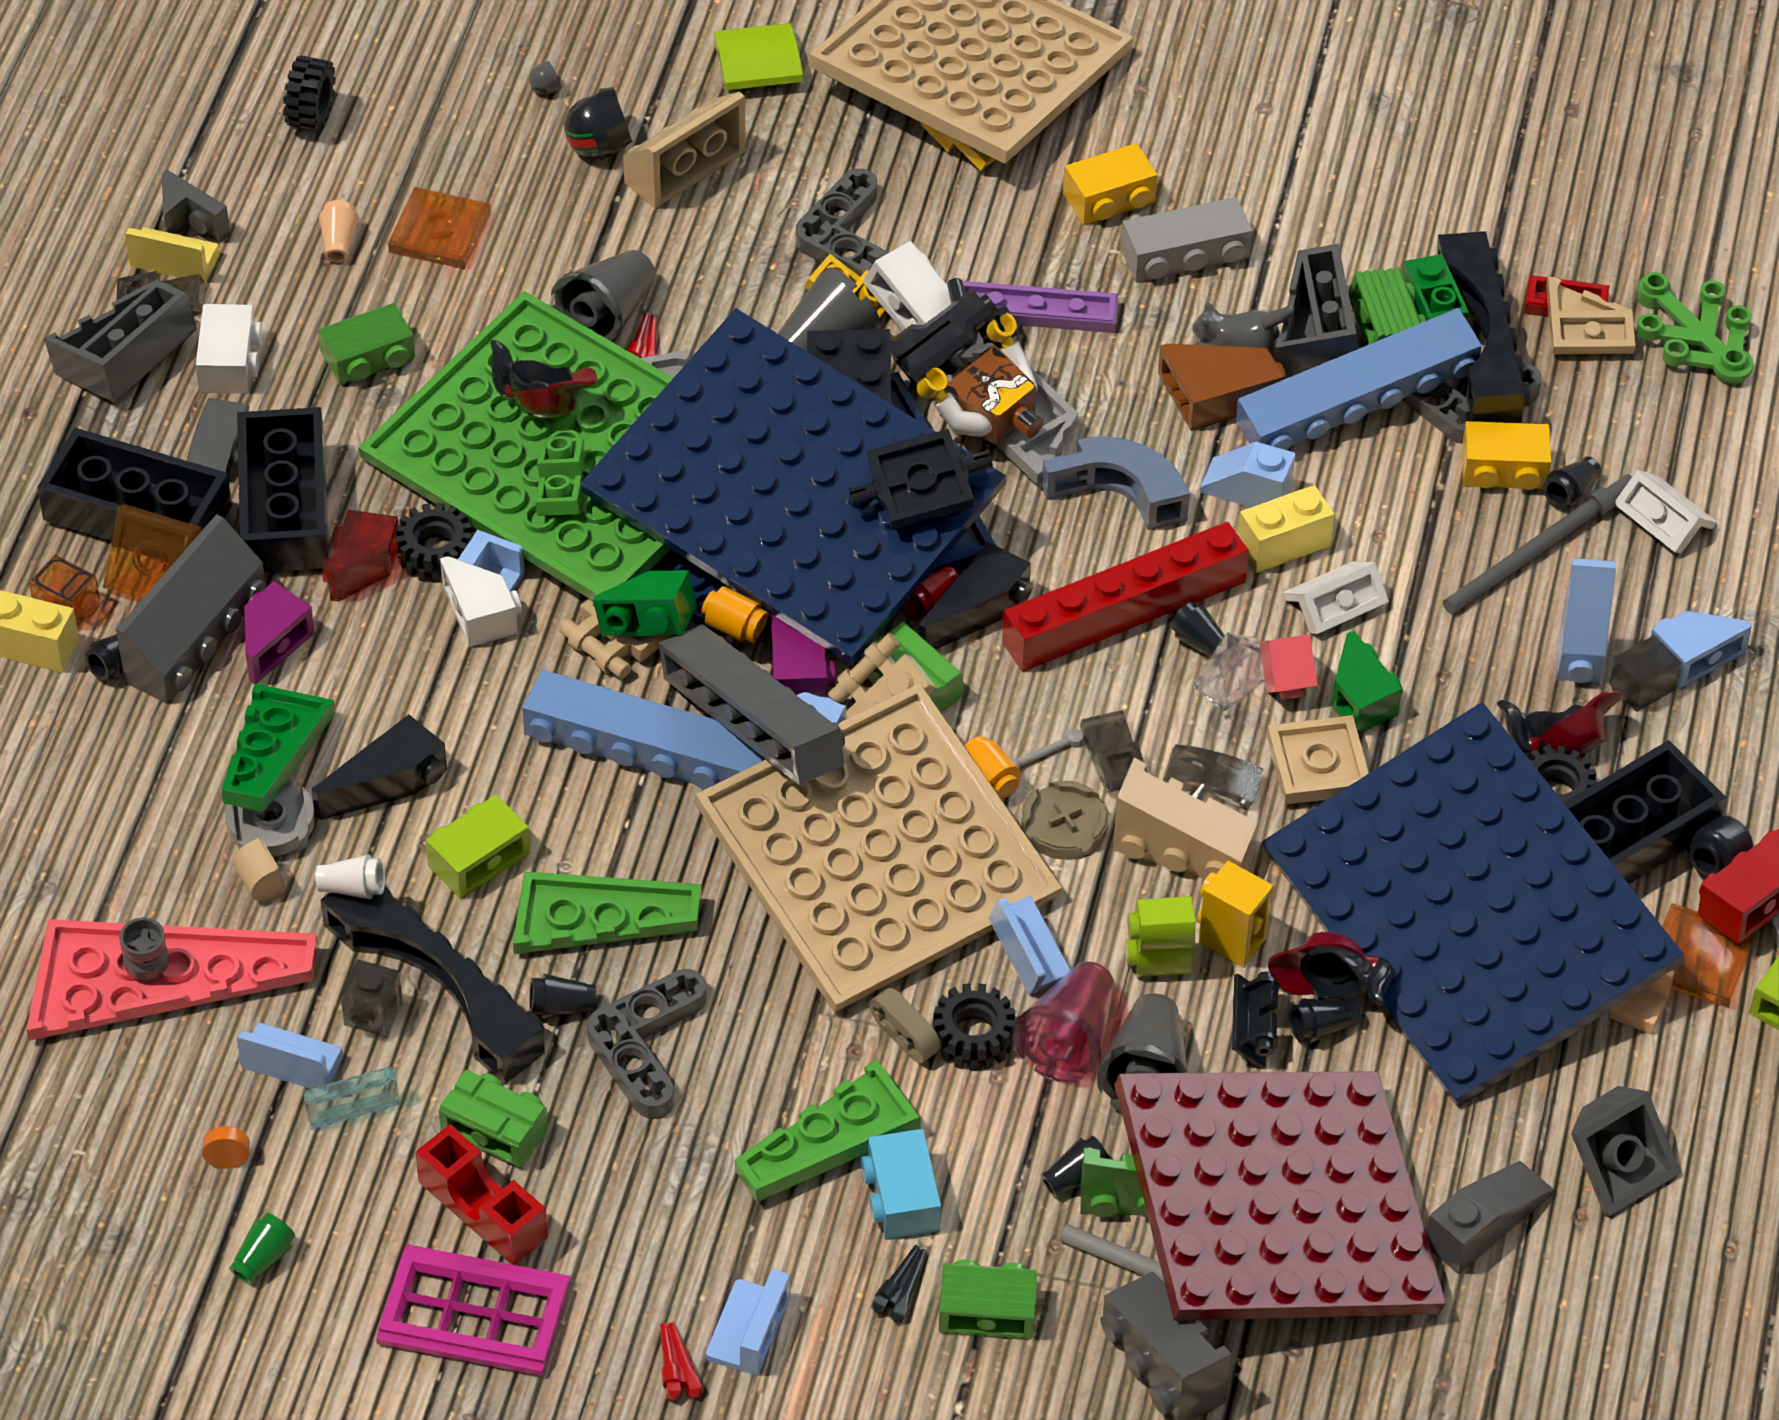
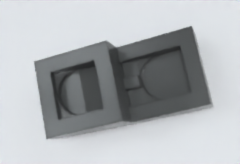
M208 398L197 423L186 461L226 472L229 478L236 445H238L237 412H248L250 409L249 404Z

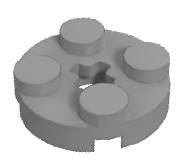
M287 779L264 812L246 810L242 807L228 804L225 808L227 831L231 840L240 849L245 844L259 838L263 840L272 857L290 852H298L306 848L309 843V836L315 825L314 805L309 792L303 787L301 791L298 787L291 785L290 779ZM274 811L275 816L279 817L277 820L270 822L261 820L265 818V812Z

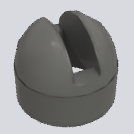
M549 61L543 62L531 70L529 83L535 93L548 95L562 89L558 76Z

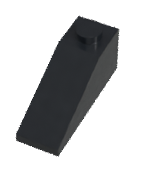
M987 542L919 623L918 635L936 650L1003 620L1005 609L1027 601L1032 592L1033 583L1030 582L1031 563Z
M408 714L311 789L315 816L323 820L417 794L427 785L436 783L447 770L445 743Z

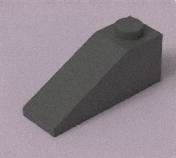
M1521 1161L1461 1188L1429 1215L1426 1237L1430 1251L1459 1274L1551 1197L1554 1189Z

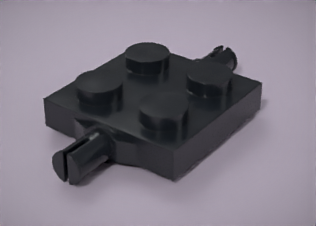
M949 429L867 451V460L872 472V483L848 488V494L852 506L877 499L878 503L886 511L891 529L895 530L974 508V497L968 483L969 473L993 468V463L988 450L964 457L954 445Z

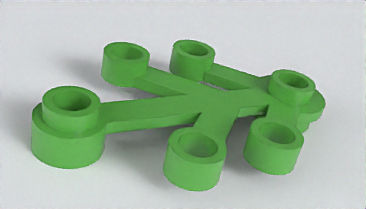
M1651 272L1644 276L1638 285V302L1649 309L1663 308L1682 326L1663 324L1659 316L1650 313L1644 314L1638 319L1636 333L1639 338L1645 341L1657 339L1667 341L1662 354L1663 361L1666 364L1674 367L1688 365L1713 369L1716 378L1728 385H1738L1751 375L1754 362L1751 355L1743 350L1745 331L1749 329L1752 316L1750 310L1740 305L1732 306L1728 309L1725 325L1730 330L1727 346L1715 335L1718 309L1722 305L1725 295V287L1722 283L1710 280L1702 284L1699 295L1702 311L1701 319L1699 320L1670 292L1671 284L1664 274ZM1687 344L1702 346L1707 352L1691 351Z

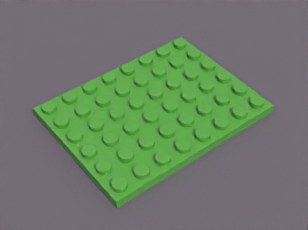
M523 291L358 447L361 458L433 503H444L446 511H448L451 505L456 507L458 515L463 512L467 516V521L477 530L522 546L524 559L592 601L596 595L649 571L671 550L584 493H582L580 514L537 516L535 504L539 483L537 462L541 439H551L557 436L568 438L583 437L584 479L669 384L673 377L526 291ZM497 340L503 343L509 349L513 361L534 360L553 368L566 366L571 372L583 368H591L597 374V383L578 391L575 408L569 415L553 418L551 421L533 417L527 414L516 400L501 396L495 389L492 380L493 354L491 341Z

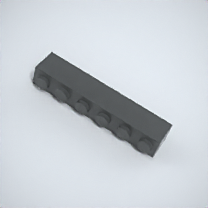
M702 624L685 631L683 635H675L659 642L664 679L798 785L845 766L842 747L845 745V738L839 725L828 720L813 705L807 704L794 694L789 687H785L778 682L767 670H763L753 663L746 654L740 653L728 644L722 636H718Z

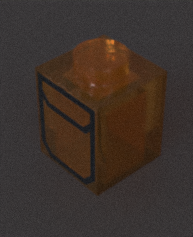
M55 554L29 581L32 598L74 608L77 627L86 618L93 616L101 603L96 575Z

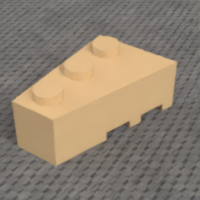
M1136 758L1133 759L1117 796L1113 851L1123 853L1132 859L1146 860L1165 866L1175 872H1185L1205 879L1212 872L1217 874L1227 861L1245 870L1247 869L1255 850L1258 822L1210 797L1206 799L1205 803L1181 790L1184 783L1172 777L1166 783L1145 772L1146 764Z

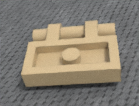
M591 599L580 605L581 617L585 619L584 622L578 625L571 619H566L559 628L560 633L568 638V643L571 647L580 653L585 651L595 659L597 667L605 673H614L620 679L627 677L632 668L629 663L622 659L623 657L631 654L638 661L642 662L659 649V642L671 637V635L607 636L612 642L605 646L595 638L601 634Z
M888 633L879 643L873 642L864 651L866 656L852 670L846 669L837 677L839 683L828 692L831 699L839 704H842L850 695L853 696L856 702L846 711L848 718L919 683L928 696L937 688L913 657L904 654L895 663L890 655L901 644L892 634ZM879 668L883 676L868 689L863 682Z

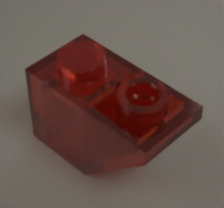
M347 510L343 526L337 525L333 537V550L335 551L333 557H327L323 567V582L329 584L330 601L339 602L391 575L397 555V516Z

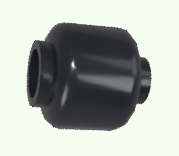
M1719 815L1694 831L1688 840L1687 851L1693 867L1703 876L1707 877L1712 873L1717 874L1731 864L1736 855L1743 851L1747 852L1754 847L1747 827L1739 820L1731 816Z

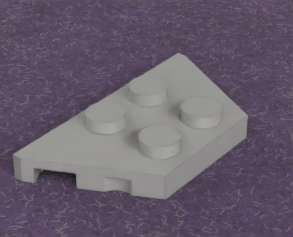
M1031 368L1038 388L1036 392V410L1034 413L1043 418V425L1038 434L1031 439L1014 430L1002 441L994 444L1038 485L1042 483L1043 461L1053 459L1060 454L1078 425L1079 413ZM947 374L946 377L948 383L952 380V375Z

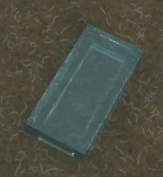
M386 1067L303 1092L306 1115L311 1130L400 1105L397 1078L393 1067Z

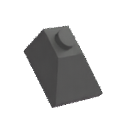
M1617 1086L1582 1107L1571 1135L1605 1216H1611L1681 1173L1648 1091Z

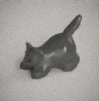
M1208 302L1205 305L1204 312L1192 325L1193 333L1200 339L1194 345L1267 348L1270 352L1272 341L1279 337L1280 330L1277 325L1286 322L1294 314L1295 310L1293 306H1287L1269 313L1251 310L1239 314L1225 315L1220 314Z

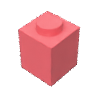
M1310 634L1259 642L1267 693L1280 692V699L1283 700L1306 696V687L1318 686Z

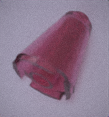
M1081 962L1022 1013L1014 1026L1013 1042L1022 1060L1027 1056L1036 1064L1034 1071L1043 1077L1058 1082H1077L1082 1080L1084 1075L1092 1073L1096 1069L1101 1059L1115 987L1114 978L1111 973L1098 963Z

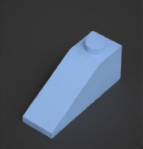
M1572 558L1557 639V680L1574 681L1577 683H1600L1606 655L1616 561Z

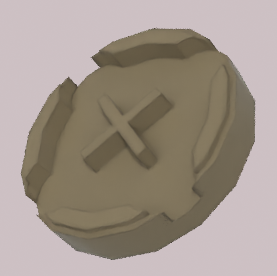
M1059 780L1049 783L1047 788H1043L1040 791L1037 788L1029 794L1022 807L1021 829L1037 852L1054 859L1071 860L1087 856L1100 847L1107 835L1109 811L1106 804L1104 806L1103 802L1099 799V794L1092 788L1074 781Z

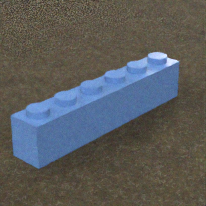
M1456 308L1239 398L1236 422L1249 444L1259 442L1288 450L1293 444L1308 438L1317 439L1327 433L1329 429L1341 424H1353L1361 420L1366 414L1377 409L1394 407L1402 399L1411 396L1412 393L1419 392L1424 394L1435 389L1440 383L1454 377L1463 378L1468 376V369L1479 358L1482 345L1460 309Z
M543 669L522 707L524 735L531 736L541 742H552L569 747L581 754H592L613 760L622 766H633L654 772L663 778H674L688 782L704 790L766 760L715 719Z

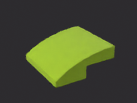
M791 23L714 31V44L720 60V72L725 90L803 82L801 61Z

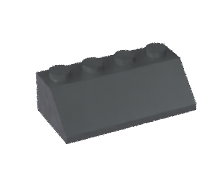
M215 515L116 628L125 683L166 704L171 701L178 691L186 689L196 670L203 662H208L213 657L217 646L226 635L233 633L238 628L245 614L244 606L250 598L267 587L263 562L223 517Z

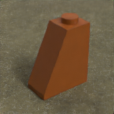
M1164 344L1160 346L1158 375L1190 431L1236 418L1239 398L1287 379L1282 364L1274 361L1267 348Z

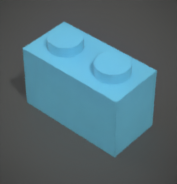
M923 1129L868 1137V1156L861 1157V1169L864 1183H873L875 1195L869 1196L873 1223H882L885 1240L939 1232L941 1203Z

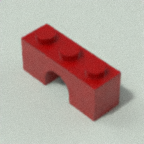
M449 1124L415 1152L418 1182L512 1265H516L548 1238L546 1207L515 1180L501 1188L485 1169L482 1161V1152L452 1125Z

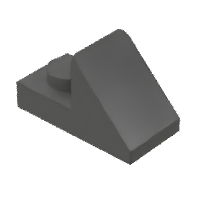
M169 170L162 173L165 232L178 235L191 225L199 234H206L219 243L230 234L226 205Z

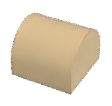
M257 838L245 844L237 851L233 858V865L254 900L266 902L286 893L285 890L287 888L279 867L262 839Z

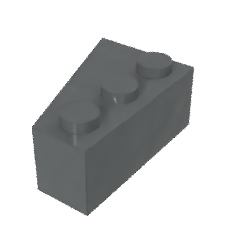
M1339 244L1299 250L1289 287L1290 295L1287 306H1293L1295 311L1286 322H1283L1280 337L1277 338L1275 345L1277 362L1282 364L1286 378L1358 349L1357 334Z
M156 279L112 302L113 309L101 316L92 319L90 315L79 319L78 328L60 337L55 332L44 338L55 375L112 402L117 401L197 330L186 292Z
M1154 1272L1104 1295L1103 1316L1100 1318L1102 1329L1111 1342L1117 1341L1125 1352L1126 1363L1130 1371L1136 1378L1142 1377L1150 1388L1151 1399L1156 1409L1162 1415L1167 1413L1171 1420H1193L1226 1403L1232 1354L1225 1346L1215 1349L1204 1338L1209 1333L1208 1328L1201 1321L1191 1324L1188 1320L1174 1321L1165 1283Z

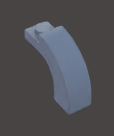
M1087 437L1077 439L1076 453L1060 455L1043 461L1041 488L1046 500L1088 490H1109L1127 497L1135 504L1148 530L1188 520L1190 493L1183 478L1165 457L1143 444L1115 437Z

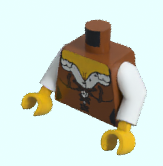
M1005 313L1000 317L1005 332L998 328L995 320L988 324L986 330L987 336L994 342H1001L1003 348L999 349L993 346L948 383L946 374L941 369L932 368L926 373L927 378H923L917 384L918 394L925 399H935L934 406L940 413V416L945 419L951 429L957 434L981 437L991 443H999L1014 430L1031 439L1038 434L1043 425V418L1034 413L1036 410L1037 383L1019 341L1014 342L1011 337L1017 328L1015 318L1009 313Z

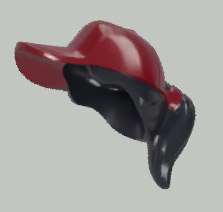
M497 340L491 341L493 354L492 380L495 389L501 396L516 400L520 407L533 417L551 421L553 418L569 415L575 408L578 391L597 383V374L591 368H583L571 372L566 366L553 368L534 360L513 361L509 349L503 343Z
M1618 690L1605 691L1591 699L1584 707L1572 705L1565 711L1557 713L1535 711L1525 714L1516 705L1506 700H1499L1497 705L1505 715L1509 735L1524 754L1530 755V752L1536 749L1540 753L1545 746H1551L1552 753H1557L1558 746L1566 747L1565 754L1570 755L1574 749L1580 752L1579 759H1583L1586 757V753L1605 741L1604 715L1625 694Z
M1333 932L1313 933L1305 940L1302 946L1277 953L1268 961V971L1272 972L1275 975V979L1279 981V988L1292 994H1314L1320 998L1338 997L1347 1000L1355 999L1367 991L1372 1003L1381 1006L1385 1003L1384 995L1392 981V966L1387 959L1365 955L1361 947L1353 939Z

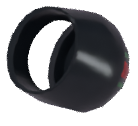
M614 87L599 89L597 94L577 101L567 112L564 122L566 139L570 147L583 157L605 159L615 155L632 142Z

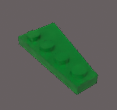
M254 683L251 705L247 706L243 731H239L237 750L235 755L231 757L222 786L223 803L242 807L246 810L264 812L335 715L334 700Z

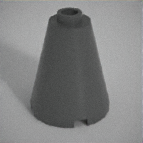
M629 250L562 276L552 287L551 295L555 293V304L552 307L613 342L619 336L655 279V268L645 254L637 250Z
M830 267L819 274L777 334L807 352V331L880 329L881 321L867 296L860 301L852 291L857 285L841 271Z
M1151 993L1143 995L1136 1000L1099 1064L1097 1087L1101 1094L1102 1090H1104L1111 1098L1110 1104L1119 1111H1121L1114 1085L1119 1074L1188 1073L1179 1010L1176 1003L1165 995Z

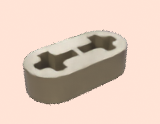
M888 988L870 1000V1010L878 1025L915 1062L923 1063L940 1052L941 1042L934 1028L898 991Z

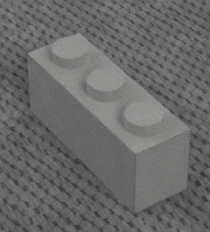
M1233 197L1122 221L1120 249L1135 283L1249 259L1253 230L1238 198Z

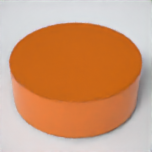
M221 1126L208 1131L203 1138L202 1156L208 1164L217 1168L239 1167L248 1160L249 1137L242 1130L235 1127Z

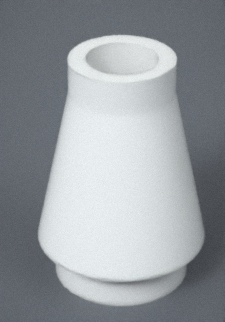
M367 854L328 865H318L315 873L316 887L319 892H333L371 899L373 895L382 894L384 891L385 870L383 862L380 858L372 859L371 855Z

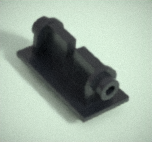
M1268 971L1260 972L1257 978L1252 981L1237 973L1234 975L1232 1050L1259 1068L1264 1069L1266 1068V1056L1273 1054V1050L1278 1046L1277 1014L1271 1010L1278 1008L1280 983L1275 979V975Z

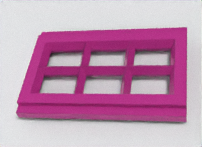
M407 1244L405 1250H403L384 1309L376 1342L380 1345L543 1376L569 1292L571 1276ZM416 1272L453 1279L447 1299L410 1293ZM462 1282L501 1288L495 1308L457 1302ZM510 1291L548 1297L542 1318L504 1311ZM406 1302L443 1308L438 1328L433 1329L400 1322ZM453 1311L491 1318L486 1338L448 1332ZM501 1320L539 1327L533 1348L495 1341Z

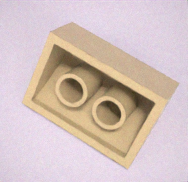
M736 92L714 98L700 108H695L687 116L671 126L663 128L658 134L642 144L632 147L623 155L624 183L656 209L745 153V96L741 92Z

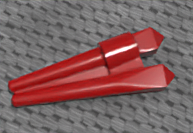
M644 313L634 341L629 344L627 351L638 358L656 355L657 316L655 314L650 316L649 313Z
M670 1322L668 1325L661 1323L660 1333L663 1356L661 1372L666 1398L678 1399L681 1388L686 1389L688 1397L698 1398L701 1395L702 1385L674 1322Z

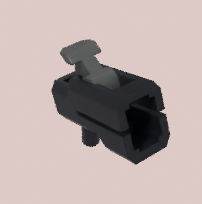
M953 278L947 282L951 305L924 325L911 324L891 339V357L916 389L918 382L923 378H927L926 373L932 368H939L946 375L953 374L966 363H973L995 346L994 343L985 344L983 340L988 337L986 332L988 324L993 320L996 321L995 316L1000 313L998 308L986 293L981 297L972 289L965 293L963 281L960 278Z

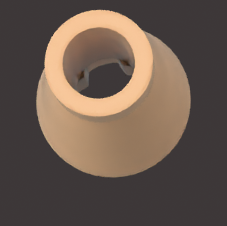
M333 200L327 202L319 213L325 249L324 257L330 262L342 263L349 257V249L359 222V216L354 205L343 200Z

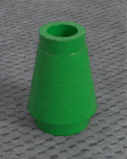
M265 1213L261 1220L255 1219L234 1258V1262L229 1267L230 1271L244 1283L252 1285L256 1278H259L292 1249L290 1242L295 1237L294 1231L285 1222L270 1213Z

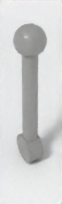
M1070 729L1066 737L1018 759L1010 758L1020 768L1066 746H1081L1084 734L1079 729Z

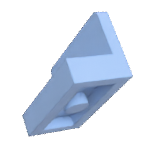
M1031 895L1009 904L1006 898L997 901L988 919L1028 995L1030 996L1067 980L1071 975V971Z
M260 1022L257 1023L253 1033L241 1031L237 1038L241 1068L326 1093L343 1059L342 1047Z
M772 1269L765 1286L741 1279L735 1281L706 1350V1359L708 1361L759 1376L790 1300V1274Z

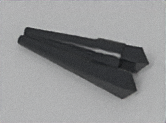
M917 1245L913 1246L891 1278L886 1279L875 1293V1299L871 1305L874 1312L882 1314L885 1307L889 1306L893 1309L890 1318L895 1323H902L926 1258L927 1250H920V1247Z

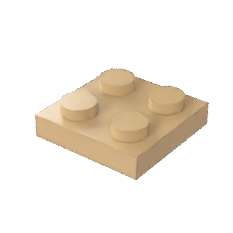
M1353 715L1268 725L1267 740L1285 805L1327 800L1369 774Z

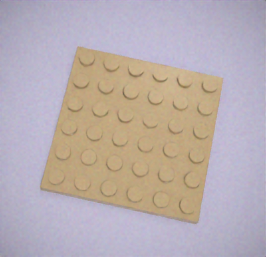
M872 0L809 54L808 66L1006 164L1132 49L1133 36L1058 0Z
M920 683L838 723L845 738V745L842 747L845 765L798 785L766 759L695 795V805L834 1013L993 931L994 928L988 918L997 901L1006 898L1009 904L1031 895L1036 906L1039 907L1060 896L1061 885Z

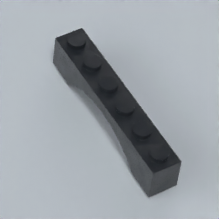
M1486 231L1439 234L1437 255H1443L1469 313H1471L1481 327L1486 340V345L1481 355L1468 369L1466 401L1471 422L1522 423L1523 407H1530V387L1528 382L1521 381L1524 377L1523 358L1521 354L1515 355L1517 351V333L1515 327L1508 326L1511 322V310L1509 300H1502L1504 298L1503 274H1496L1498 270L1496 247L1489 246Z
M386 884L383 893L373 895L371 899L333 892L320 899L324 927L353 952L377 954L400 960L423 971L444 987L455 999L467 1020L472 1036L474 1059L504 1085L545 1054V1029L541 1020L533 1012H525L514 1003L512 996L502 985H494L483 976L481 969L471 958L466 957L464 959L460 956L441 932H433L429 929L411 906H403L392 896Z

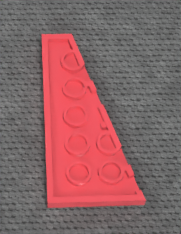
M48 919L27 1026V1035L29 1041L313 981L318 948L317 934L161 925L165 933L169 957L168 967L157 978L139 980L130 976L124 968L119 934L126 923Z

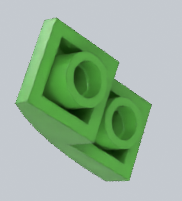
M557 436L551 439H541L537 462L539 483L535 501L537 516L580 514L582 498L580 483L583 481L584 471L583 437L568 438Z

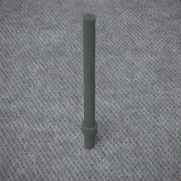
M1626 474L1607 488L1599 487L1589 494L1584 504L1444 599L1443 606L1445 610L1450 614L1456 613L1594 516L1602 517L1612 510L1616 505V499L1632 476Z

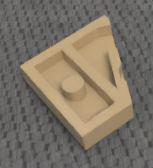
M1548 277L1546 289L1552 354H1633L1635 335L1633 312L1631 309L1615 302H1605L1600 296L1584 290L1583 294L1560 285V279Z

